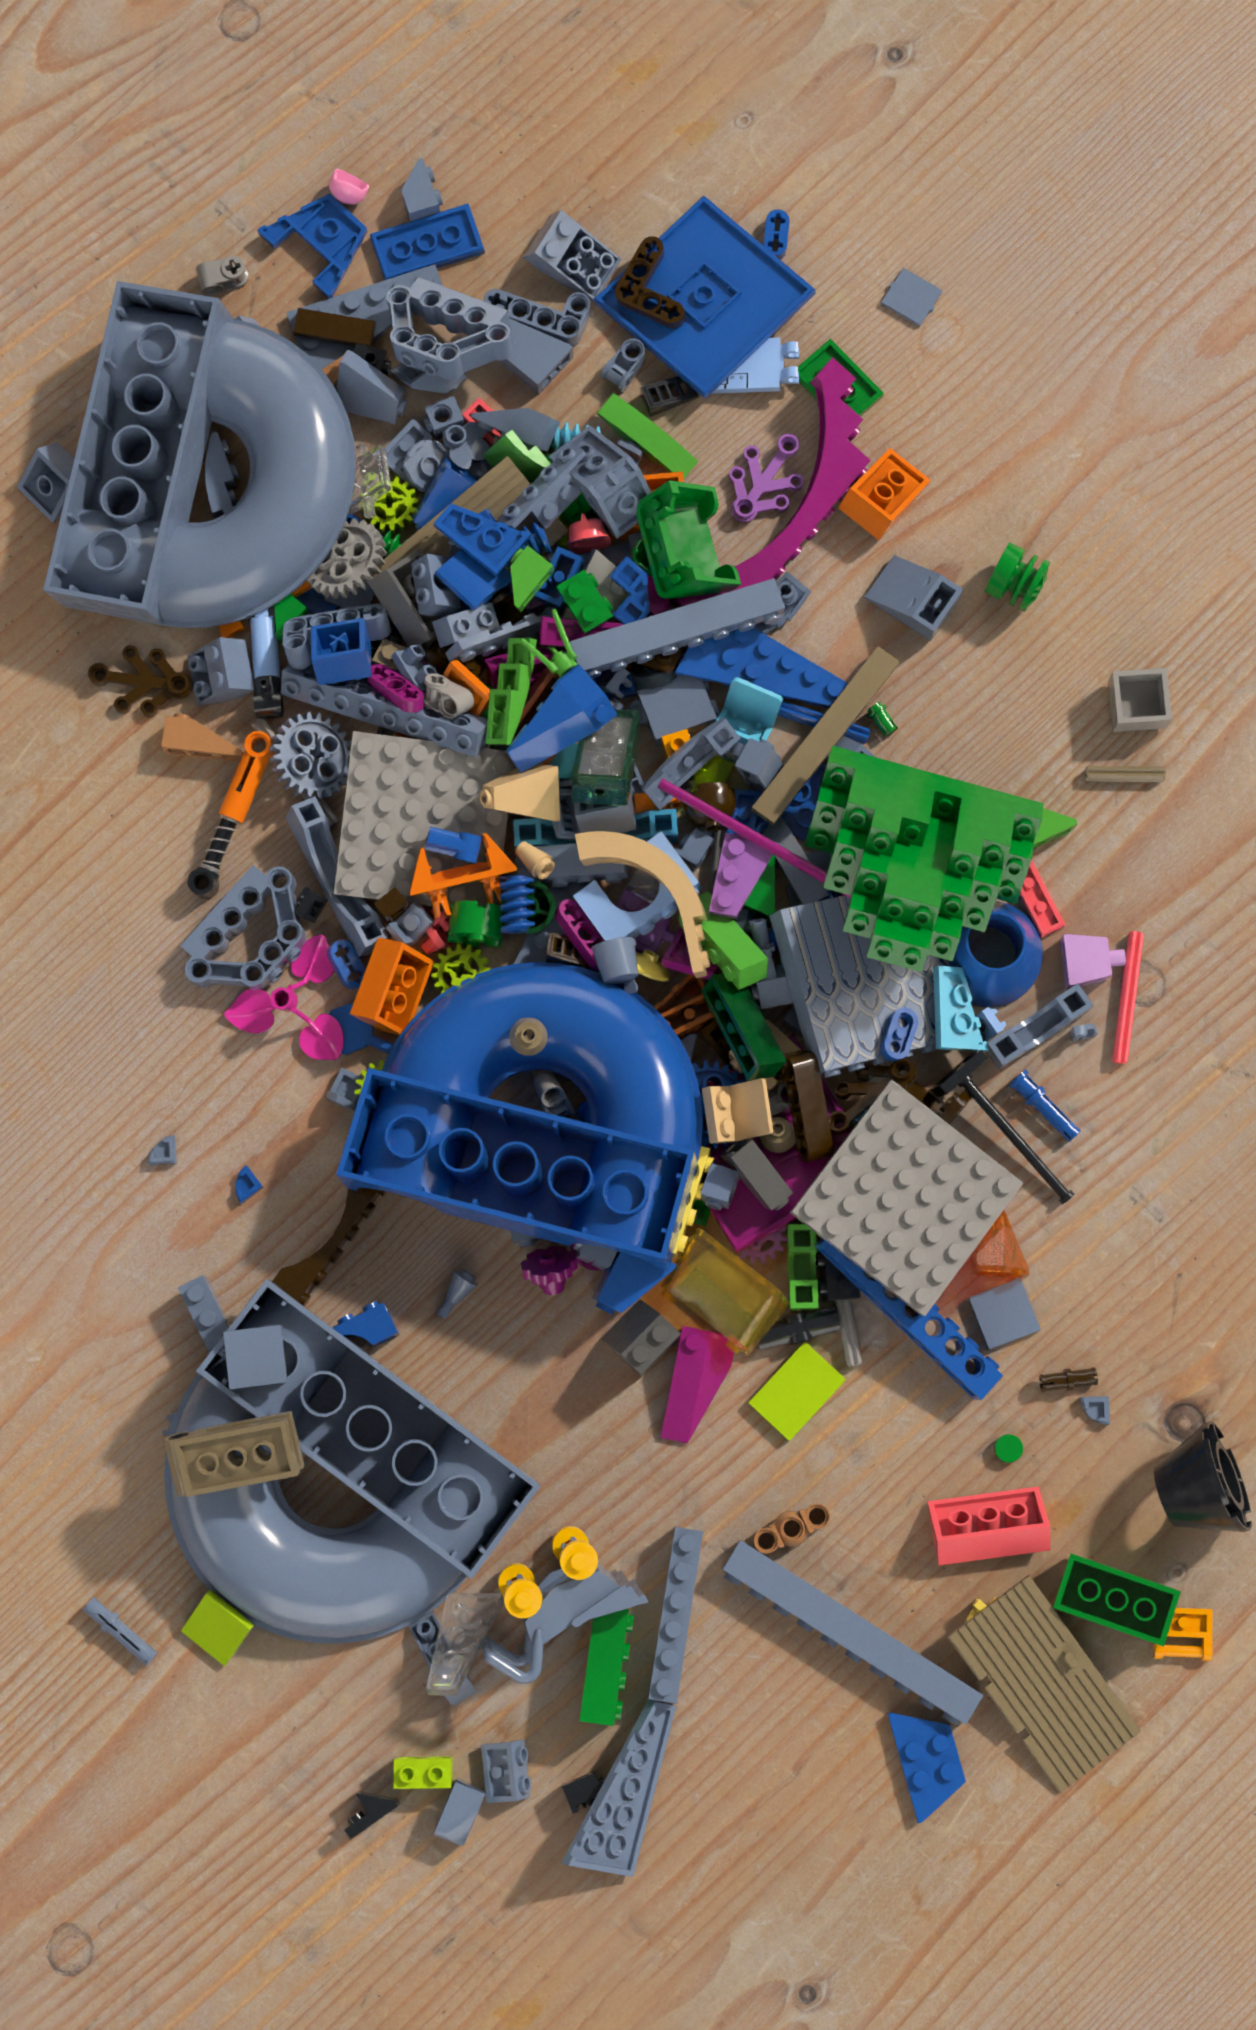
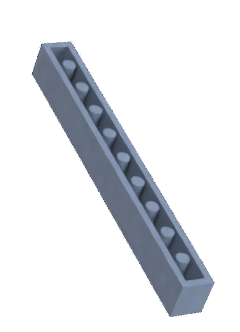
M739 1540L722 1570L727 1572L724 1578L737 1586L743 1582L751 1588L748 1592L762 1602L765 1597L775 1603L772 1607L774 1610L785 1617L789 1613L799 1618L796 1624L810 1633L815 1628L823 1634L821 1640L834 1648L837 1644H840L847 1649L846 1656L857 1663H860L862 1659L871 1664L869 1669L871 1672L882 1679L886 1675L896 1680L893 1686L907 1695L912 1690L920 1696L918 1702L933 1710L934 1706H937L944 1711L942 1717L956 1726L959 1721L965 1725L967 1724L983 1697V1694L741 1540Z

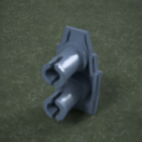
M788 572L776 581L785 606L782 616H780L778 621L770 624H765L764 621L754 624V628L765 635L776 627L779 629L787 620L790 622L811 593L807 587Z

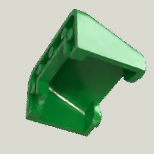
M669 480L642 498L637 505V520L656 591L661 598L678 599L733 591L741 585L738 571L733 565L725 564L719 567L707 521L716 514L719 506L715 487Z

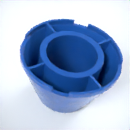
M996 901L987 928L998 929L1010 938L1015 949L1014 962L1003 968H991L978 962L972 955L968 944L969 934L975 931V929L962 926L960 941L953 961H949L951 967L963 968L972 995L971 1003L979 1007H999L1012 1003L1022 997L1035 983L1043 961L1042 942L1032 921L1014 906Z

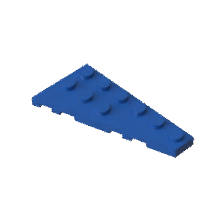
M755 628L744 632H739V629L729 632V635L725 638L714 640L712 637L703 640L704 643L699 646L688 647L674 674L679 676L695 677L697 680L713 681L729 687L733 678L738 677L772 691L784 699L791 698L826 708L831 707L849 684Z

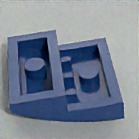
M460 550L435 573L473 611L490 601L495 592L508 585L512 580L511 573L506 568L496 577L463 550Z

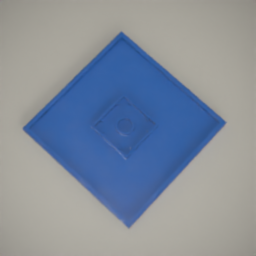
M703 195L659 237L664 246V257L646 287L679 302L683 306L686 319L682 326L675 329L668 328L622 307L616 299L615 289L625 270L594 298V303L630 335L640 340L645 348L706 399L816 294V291L809 283ZM654 246L652 249L647 248L648 257L646 260L648 262L651 252H657L656 246ZM642 266L633 270L635 277H643L647 273V269ZM631 288L627 293L622 292L624 298L628 295L632 296ZM648 299L644 302L643 307L647 310H652L657 306L658 302L654 299ZM677 311L673 314L668 313L669 319H672L674 316L679 317Z

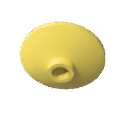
M647 949L643 953L636 952L639 974L657 981H669L671 974L666 967H662V964L658 961L659 956L655 952Z

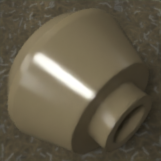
M527 1017L518 1020L512 1026L509 1039L516 1052L525 1056H532L543 1050L547 1043L548 1034L545 1026L539 1020Z
M782 1116L771 1118L773 1133L760 1136L762 1145L774 1153H783L790 1150L796 1143L792 1121Z

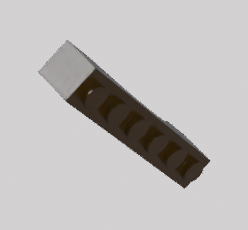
M347 1188L346 1206L341 1221L330 1239L309 1258L297 1264L281 1268L272 1282L305 1307L311 1299V1296L308 1294L314 1286L319 1287L327 1276L325 1272L330 1263H337L344 1252L341 1248L347 1240L351 1242L360 1230L357 1227L363 1217L368 1219L376 1208L374 1202L379 1195L384 1197L387 1191L371 1188H358L355 1191Z

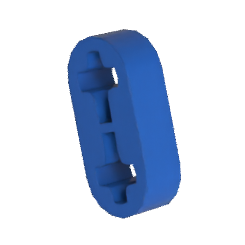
M776 209L771 211L766 218L764 246L776 257L782 259L787 251L790 221L785 211ZM775 219H781L779 231H774ZM773 239H779L777 252L772 251Z
M338 940L329 946L327 950L328 959L343 986L350 990L358 989L366 970L350 942ZM336 946L339 949L344 948L347 953L343 955L344 959L341 956L338 958L335 956V952L338 951ZM350 970L352 973L358 972L360 976L357 978L358 984L354 980L349 981Z

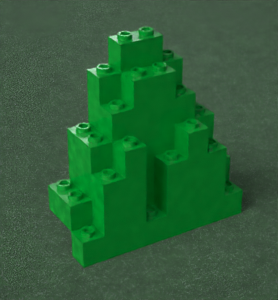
M832 745L805 846L831 853L823 888L850 895L843 931L870 939L867 957L922 972L928 955L953 961L960 941L962 926L985 932L996 899L1017 904L1032 861L1034 841L1042 821L1044 803Z

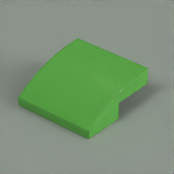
M513 430L504 435L482 455L493 468L508 456L530 484L539 477L545 467L550 465V462L537 446L528 450Z

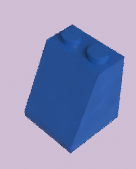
M445 458L413 515V522L416 523L415 528L421 529L476 483L479 478L466 470L458 468L453 462Z
M617 1251L611 1266L605 1270L592 1299L598 1301L596 1307L612 1315L615 1310L622 1313L675 1269L676 1264L671 1262L669 1271L657 1269L653 1264L640 1258Z

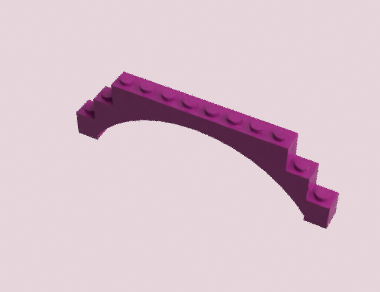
M833 357L810 382L815 387L818 404L819 441L814 471L807 491L785 528L759 553L734 566L738 571L741 585L734 590L775 578L776 581L786 570L783 566L788 559L793 561L802 551L800 544L805 539L810 541L819 530L816 525L821 519L826 521L836 509L832 506L839 499L842 502L850 489L851 483L854 480L858 481L867 472L865 467L871 460L851 443L861 431L858 426L864 419L844 402L854 390L850 385L856 378ZM648 575L647 586L650 613L648 615L654 616L668 611L671 607L668 602L679 608L728 592L678 599L661 598L656 591L653 578Z

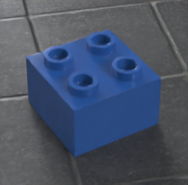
M364 618L311 626V660L318 685L372 677L371 642Z

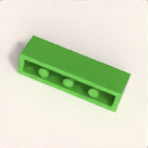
M709 892L699 895L707 921L698 922L697 925H702L705 940L700 941L701 947L704 951H707L710 961L718 965L723 971L725 978L731 981L738 990L767 978L768 958L732 918L709 914L712 895ZM679 915L678 921L681 928L684 930L681 915Z

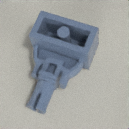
M750 738L746 745L736 742L723 755L719 756L724 764H734L746 785L756 791H765L784 767L780 760L781 757L774 750V745L763 739L756 741Z
M763 918L751 920L752 941L766 955L768 965L767 978L749 985V991L761 1009L793 1003L785 970L781 964L774 966L771 952L775 951V946L772 942H769L766 920Z

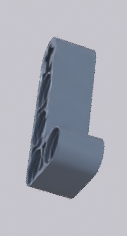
M492 289L484 296V302L508 310L510 319L566 342L572 347L579 344L590 318L589 298L587 295L579 292L569 296L562 312L499 289ZM575 306H582L585 308L583 311L576 312L573 310ZM519 311L526 313L523 317H517L514 314ZM542 320H548L551 322L547 326H541L540 324H538ZM573 329L575 333L566 335L563 331Z
M377 603L289 619L283 626V647L290 667L294 670H302L312 664L311 626L364 618L370 641L386 638L392 631L386 608L382 604Z

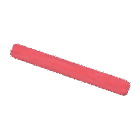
M1130 931L1127 940L1126 964L1123 971L1112 1061L1117 1064H1126L1129 1056L1144 934L1139 931Z

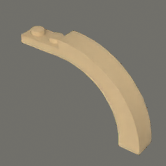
M606 831L575 834L579 858L584 866L600 863L632 866L650 874L669 890L680 911L693 974L696 978L707 976L706 968L710 967V961L707 951H702L700 941L705 940L702 925H697L698 922L707 921L706 914L698 893L679 865L657 847L630 835Z

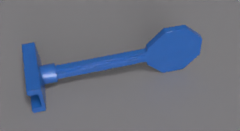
M352 1003L330 1011L329 1015L333 1016L340 1023L343 1030L344 1047L342 1054L354 1053L365 1049L368 1045L384 1053H390L394 1044L375 1036L373 1026L350 1014L353 1006Z

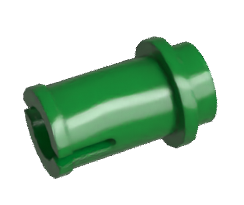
M878 702L867 710L869 713L868 718L874 720L885 738L899 728L885 710L887 706Z

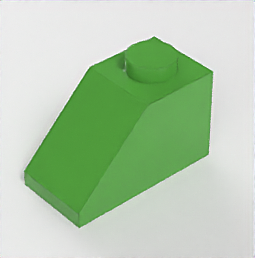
M528 545L524 550L520 548L511 559L513 564L510 566L514 605L520 612L524 610L555 571L551 563Z
M1043 808L1042 821L1033 849L1073 831L1078 824L1076 819Z

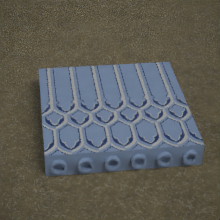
M845 895L781 909L769 915L806 1050L812 1051L816 1055L820 1074L824 1073L825 1078L841 1074L840 1069L848 1067L849 1072L865 1068L864 1063L872 1061L873 1066L889 1062L881 1053L880 1043L891 1013L901 1007L912 1009L918 1017V1027L910 1051L904 1058L913 1056L912 1051L919 1049L921 1054L937 1050L935 1041L933 967L950 966L948 960L931 955L927 956L922 972L868 958L867 952L870 939L843 931L849 897ZM899 1018V1025L905 1027L906 1021L903 1018ZM891 1043V1050L897 1052V1045Z

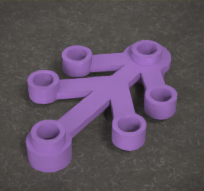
M784 434L779 438L778 452L763 474H761L759 464V449L756 446L745 448L743 457L749 465L753 488L748 496L743 482L745 479L744 469L735 466L730 470L729 480L734 484L737 498L732 504L731 512L737 521L747 523L752 521L759 512L775 510L782 513L788 509L789 499L786 495L779 494L774 499L758 501L763 493L784 489L797 492L802 489L804 479L797 473L787 478L772 480L787 457H793L797 454L799 440L795 435ZM785 445H791L793 449L791 451H786L783 447ZM752 451L756 453V456L749 458L747 453ZM739 472L742 477L735 479L732 474ZM797 479L800 481V484L794 486L791 484V481ZM779 500L785 501L786 505L780 507L776 504V502ZM747 507L749 512L743 514L740 512V508Z

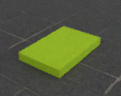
M804 1342L748 1404L790 1441L846 1379L808 1343Z

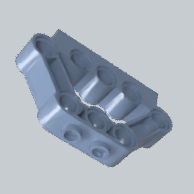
M420 277L416 279L410 288L400 285L392 287L387 291L386 301L393 324V330L390 333L395 358L408 367H415L429 375H435L446 380H455L467 371L495 360H505L514 352L508 310ZM418 315L423 317L424 321L429 325L441 324L450 333L463 332L468 334V336L452 343H439L432 335L415 334L413 317Z
M252 865L180 945L192 956L185 965L186 976L198 987L218 984L247 986L252 990H263L270 983L277 982L284 972L282 969L289 962L293 963L302 953L300 949L306 942L307 934L300 924L299 916L294 913L297 908L294 893L297 883L288 869L279 866L274 867L265 875ZM286 877V885L282 888H276L275 882L277 879ZM272 893L278 923L277 936L260 946L259 956L254 961L246 963L211 961L215 955L223 954L227 951L230 943L229 939L234 934H241L245 931L248 924L247 919L252 914H258L263 911L266 904L265 899ZM256 894V903L250 906L246 905V898L249 895ZM234 914L239 915L238 923L228 926V918ZM297 929L296 938L293 940L285 939V934L288 930ZM213 935H220L221 941L219 944L210 946V938ZM272 949H278V958L268 961V952ZM206 966V974L203 977L197 978L195 976L197 968ZM259 969L261 971L259 979L249 981L250 972Z

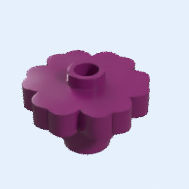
M551 1246L546 1250L536 1249L526 1255L527 1260L520 1263L523 1279L531 1280L532 1284L539 1285L543 1289V1293L547 1295L561 1293L565 1289L566 1279L572 1277V1271L578 1269L575 1252L567 1251L566 1247Z

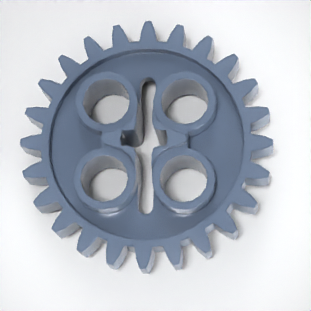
M310 712L305 713L303 717L297 714L293 717V720L289 718L284 721V725L277 728L279 734L271 738L277 744L269 747V750L276 753V755L269 758V761L277 762V766L272 769V772L280 771L281 773L277 781L286 780L287 783L284 789L287 790L294 787V796L303 792L305 800L311 796L316 797L317 800L322 798V796L326 799L332 796V793L335 794L341 791L340 787L347 784L345 778L348 775V757H350V751L347 750V747L351 745V741H344L343 738L347 734L346 731L341 733L337 731L339 723L333 726L330 725L331 717L321 721V713H317L313 718ZM298 735L304 739V746L299 743ZM323 741L329 745V751L323 747ZM295 761L301 765V772L296 769ZM320 767L325 769L326 777L321 774Z

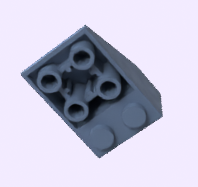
M562 210L549 215L523 257L543 274L576 292L587 295L592 301L600 294L621 260L618 255Z
M894 555L864 598L929 641H932L959 602L964 589L939 573Z

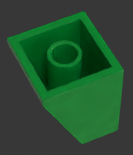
M775 855L772 856L767 868L760 876L742 908L749 910L756 919H765L766 925L770 929L772 923L769 915L775 913Z

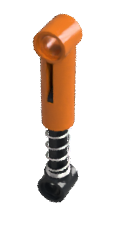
M262 731L252 732L245 739V750L218 812L221 819L220 824L215 827L216 833L214 838L210 839L212 842L210 848L205 850L207 853L205 860L201 861L200 866H197L188 876L187 884L189 889L200 898L209 899L217 894L220 886L218 880L220 877L219 866L223 865L221 861L224 854L228 853L226 849L229 842H233L231 837L233 832L237 831L235 827L236 825L243 824L268 765L269 758L275 755V752L269 750V747L275 743ZM258 742H266V748L262 752H255L254 749ZM209 878L207 888L199 890L198 882L200 879Z

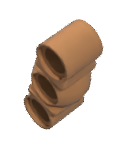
M816 1503L798 1512L791 1510L783 1512L774 1523L770 1524L767 1528L759 1529L754 1534L753 1545L757 1551L765 1554L772 1553L777 1548L784 1546H798L806 1540L808 1534L813 1533L817 1529L824 1528L830 1521L829 1510L826 1506ZM814 1508H819L824 1513V1520L819 1525L813 1524L809 1519V1513ZM789 1520L795 1521L799 1526V1532L794 1537H789L784 1533V1525ZM762 1533H769L774 1539L773 1545L769 1549H763L758 1544V1538Z

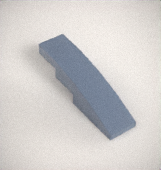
M781 816L773 826L769 824L762 833L766 838L780 843V846L810 862ZM775 856V864L778 870H781L801 905L829 898V894L823 888L824 885L821 881Z

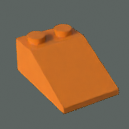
M889 448L849 489L838 508L880 541L931 480Z

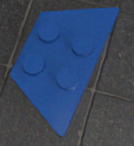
M892 1712L887 1713L917 1823H922L966 1782L952 1730L949 1724Z

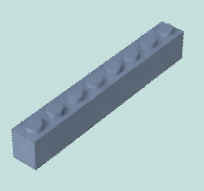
M775 578L582 637L570 641V645L577 655L575 662L594 679L599 677L602 671L611 669L612 672H616L626 668L627 664L631 662L645 663L653 659L652 656L660 653L663 656L671 655L677 652L679 647L688 645L689 648H693L703 644V640L713 637L714 640H719L727 637L729 632L739 629V632H744L754 628V624L763 621L765 624L776 622L782 616L785 606Z

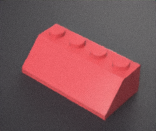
M1039 1487L928 1501L933 1544L938 1565L1051 1550L1050 1524Z

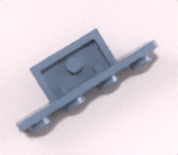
M572 444L562 449L559 456L541 471L539 477L531 485L527 486L512 504L504 509L503 514L498 518L499 522L515 529L531 513L537 523L547 529L582 493L569 472L586 456L585 451Z

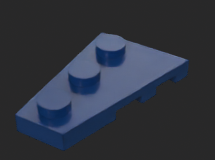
M452 503L434 522V527L496 577L511 561L514 554L531 538V533L510 528L505 523L489 520L482 517L481 514Z

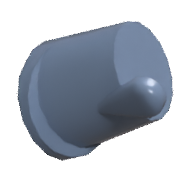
M614 938L592 947L603 983H624V990L629 994H635L638 991V985L634 980L639 975L635 951L637 944L634 938Z

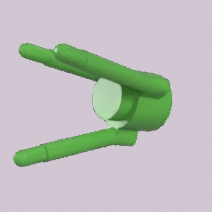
M552 609L554 621L567 652H558L553 645H548L549 650L553 654L552 662H550L524 638L520 642L544 663L552 674L557 673L561 678L577 665L575 662L577 655L572 650L557 610Z

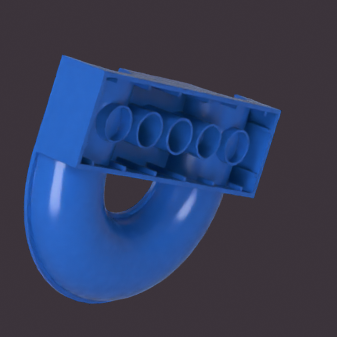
M532 962L494 968L476 974L474 979L468 978L462 981L460 986L454 985L437 996L406 1026L394 1043L384 1062L382 1071L368 1068L336 1175L344 1186L351 1190L357 1191L358 1188H371L395 1193L428 1204L444 1214L568 1246L572 1244H587L615 1250L647 1261L656 1266L657 1269L669 1271L702 1144L703 1114L697 1077L681 1040L670 1024L638 993H627L624 990V984H604L598 972L561 963ZM527 1017L539 1020L545 1026L548 1034L547 1043L543 1050L532 1056H525L516 1052L509 1039L512 1026L518 1020ZM529 1070L551 1071L566 1077L581 1090L590 1107L591 1124L490 1099L489 1097L503 1081L515 1074Z

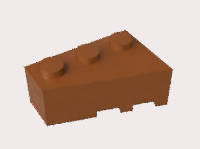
M690 974L671 989V992L660 1003L658 1002L654 1006L670 1024L680 1040L691 1033H700L715 1018L701 992L705 986L701 977L696 978Z

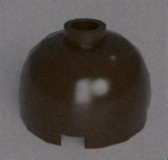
M719 782L698 784V790L692 792L690 788L685 790L733 818L736 811V794L733 787L731 790L728 789V784ZM683 803L685 816L693 825L704 828L708 832L717 831L723 826Z

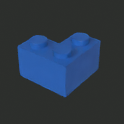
M557 547L550 562L555 571L533 599L551 607L554 606L555 609L563 612L566 604L556 586L581 572L585 562L583 557Z

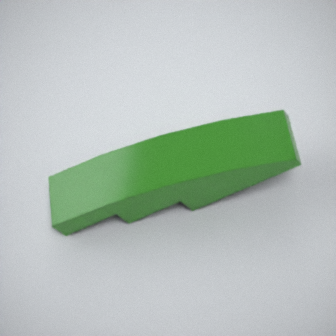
M611 394L596 414L625 441H631L638 445L642 453L655 465H661L669 473L683 471V479H685L698 463V460L678 442L616 394Z
M509 638L507 664H499L497 689H490L486 744L510 745L520 722L528 695L535 657L520 642L522 638ZM524 638L536 648V639Z

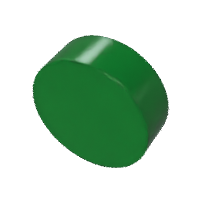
M1006 1434L996 1440L994 1452L1002 1462H1015L1023 1453V1444L1015 1435Z

